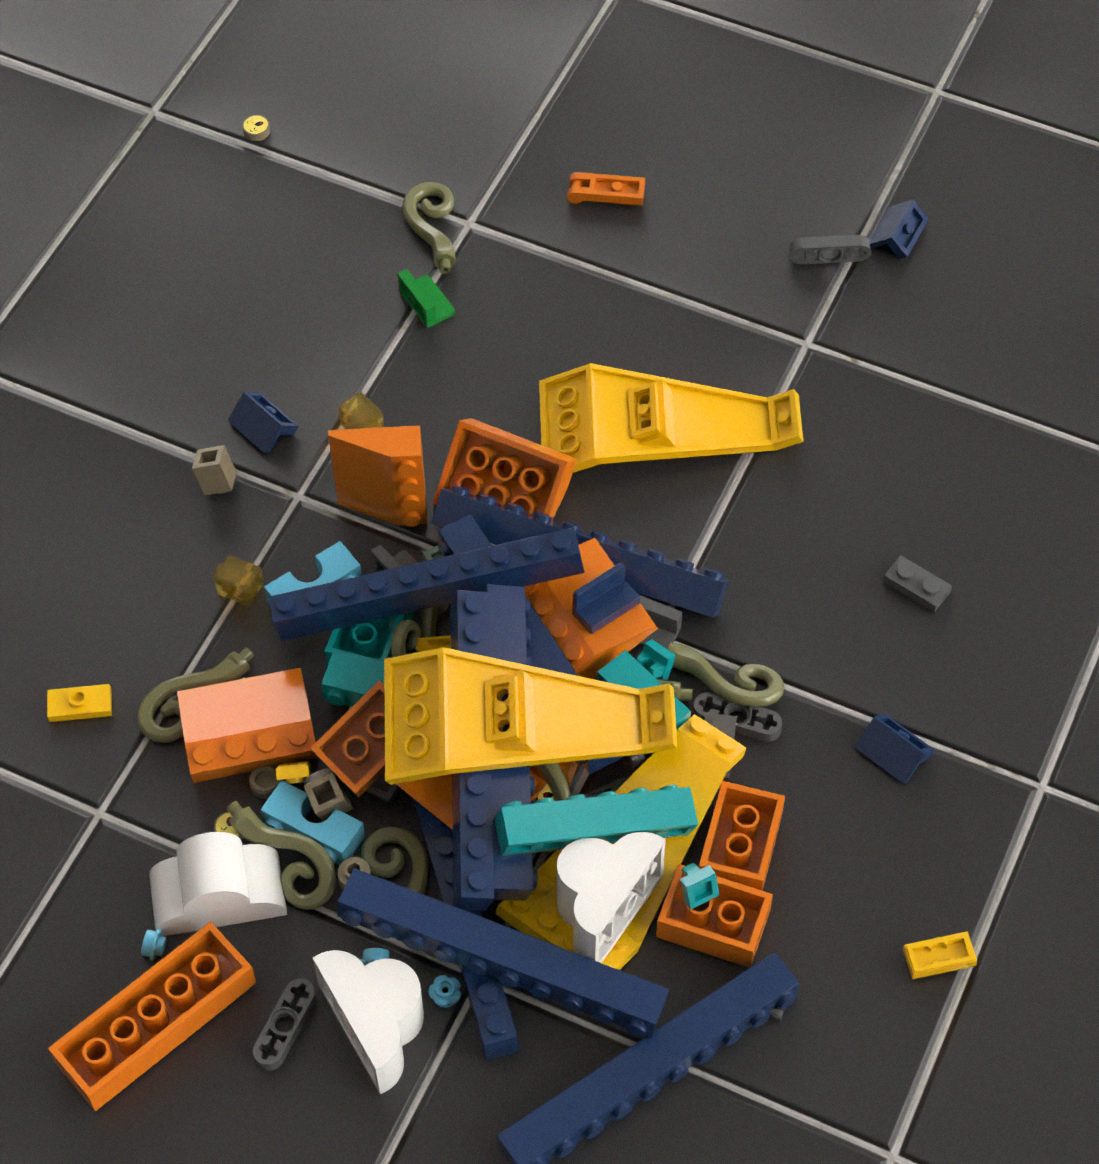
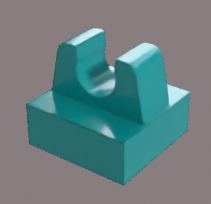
M651 639L644 644L643 650L636 660L656 679L668 680L676 655Z
M691 863L682 868V872L685 874V877L680 879L683 898L690 910L719 896L716 873L710 865L700 869L695 863Z

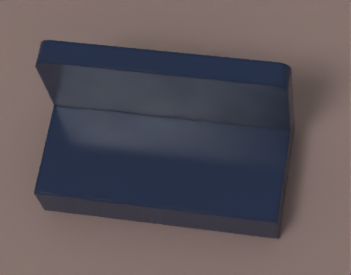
M914 200L890 206L869 241L870 247L874 248L887 244L899 259L908 257L925 227L928 217Z
M243 392L228 419L236 429L263 453H270L279 435L294 436L299 427L266 396L256 392Z
M622 563L612 567L573 593L572 615L591 635L640 604V595L625 581L626 567Z
M887 714L873 717L856 744L857 750L901 783H907L919 764L928 761L935 751Z

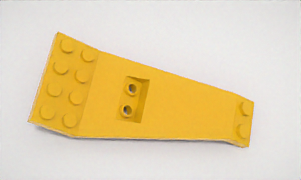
M592 363L539 380L541 445L576 458L577 462L573 473L599 464L776 451L803 442L799 395L795 389L770 397H763Z
M445 647L384 659L385 781L390 785L448 774L647 754L678 748L674 687L670 683L636 689ZM509 693L508 698L502 701L503 696ZM510 724L508 730L503 732L504 726Z
M695 714L676 730L678 748L654 752L615 791L617 795L628 794L631 790L638 788L657 791L667 785H678V788L690 787L698 825L689 835L664 838L666 841L663 877L602 962V964L618 970L639 951L670 888L677 866L682 864L726 773L743 758L746 747ZM561 849L556 850L537 869V888L531 892L526 901L503 900L498 905L495 914L524 934L574 952L573 927L562 919L557 909V861L563 850Z

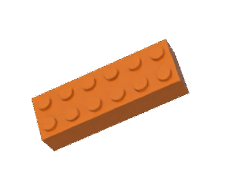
M210 921L56 1041L48 1050L56 1066L96 1112L254 986L256 979L253 968Z

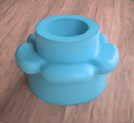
M159 928L157 931L148 929L144 936L141 955L150 957V961H153L156 955L162 957L166 947L167 937L162 936V930Z
M368 948L363 950V959H360V961L365 966L376 960L389 959L390 952L382 948Z
M438 976L434 979V983L429 986V996L438 1006L444 1008L451 1007L461 997V991H459L461 984L454 977ZM447 988L448 992L443 993L442 989Z

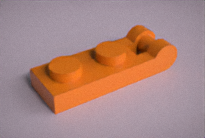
M574 172L569 178L570 188L567 192V200L574 204L581 203L582 201L643 206L646 178Z

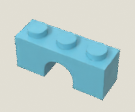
M339 541L315 556L317 572L320 575L317 580L308 583L300 582L289 571L264 586L267 603L271 607L269 596L361 576V565L342 542Z
M281 780L261 808L263 823L272 828L296 832L315 840L326 850L333 864L337 863L340 865L344 860L351 858L365 839L363 822L338 809H335L324 822L311 823L307 821L305 817L311 810L307 793Z

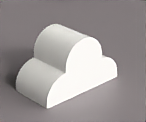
M209 832L190 837L177 847V857L157 863L149 872L155 930L161 929L162 936L198 931L210 921L215 927L287 915L286 901L281 885L282 874L278 852L267 845H243L239 837L230 833Z
M635 832L622 837L614 845L598 838H583L570 843L562 850L557 861V909L562 919L573 927L574 953L600 963L603 962L662 879L666 839L653 833Z
M332 950L318 954L313 957L318 985L378 1092L382 1094L391 1089L400 1079L404 1068L402 1046L412 1041L423 1025L424 1011L419 979L410 966L395 959H380L364 966L356 956L345 951Z

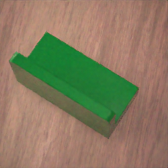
M408 269L397 273L399 292L426 328L455 315L454 307L429 275L426 274L415 279Z

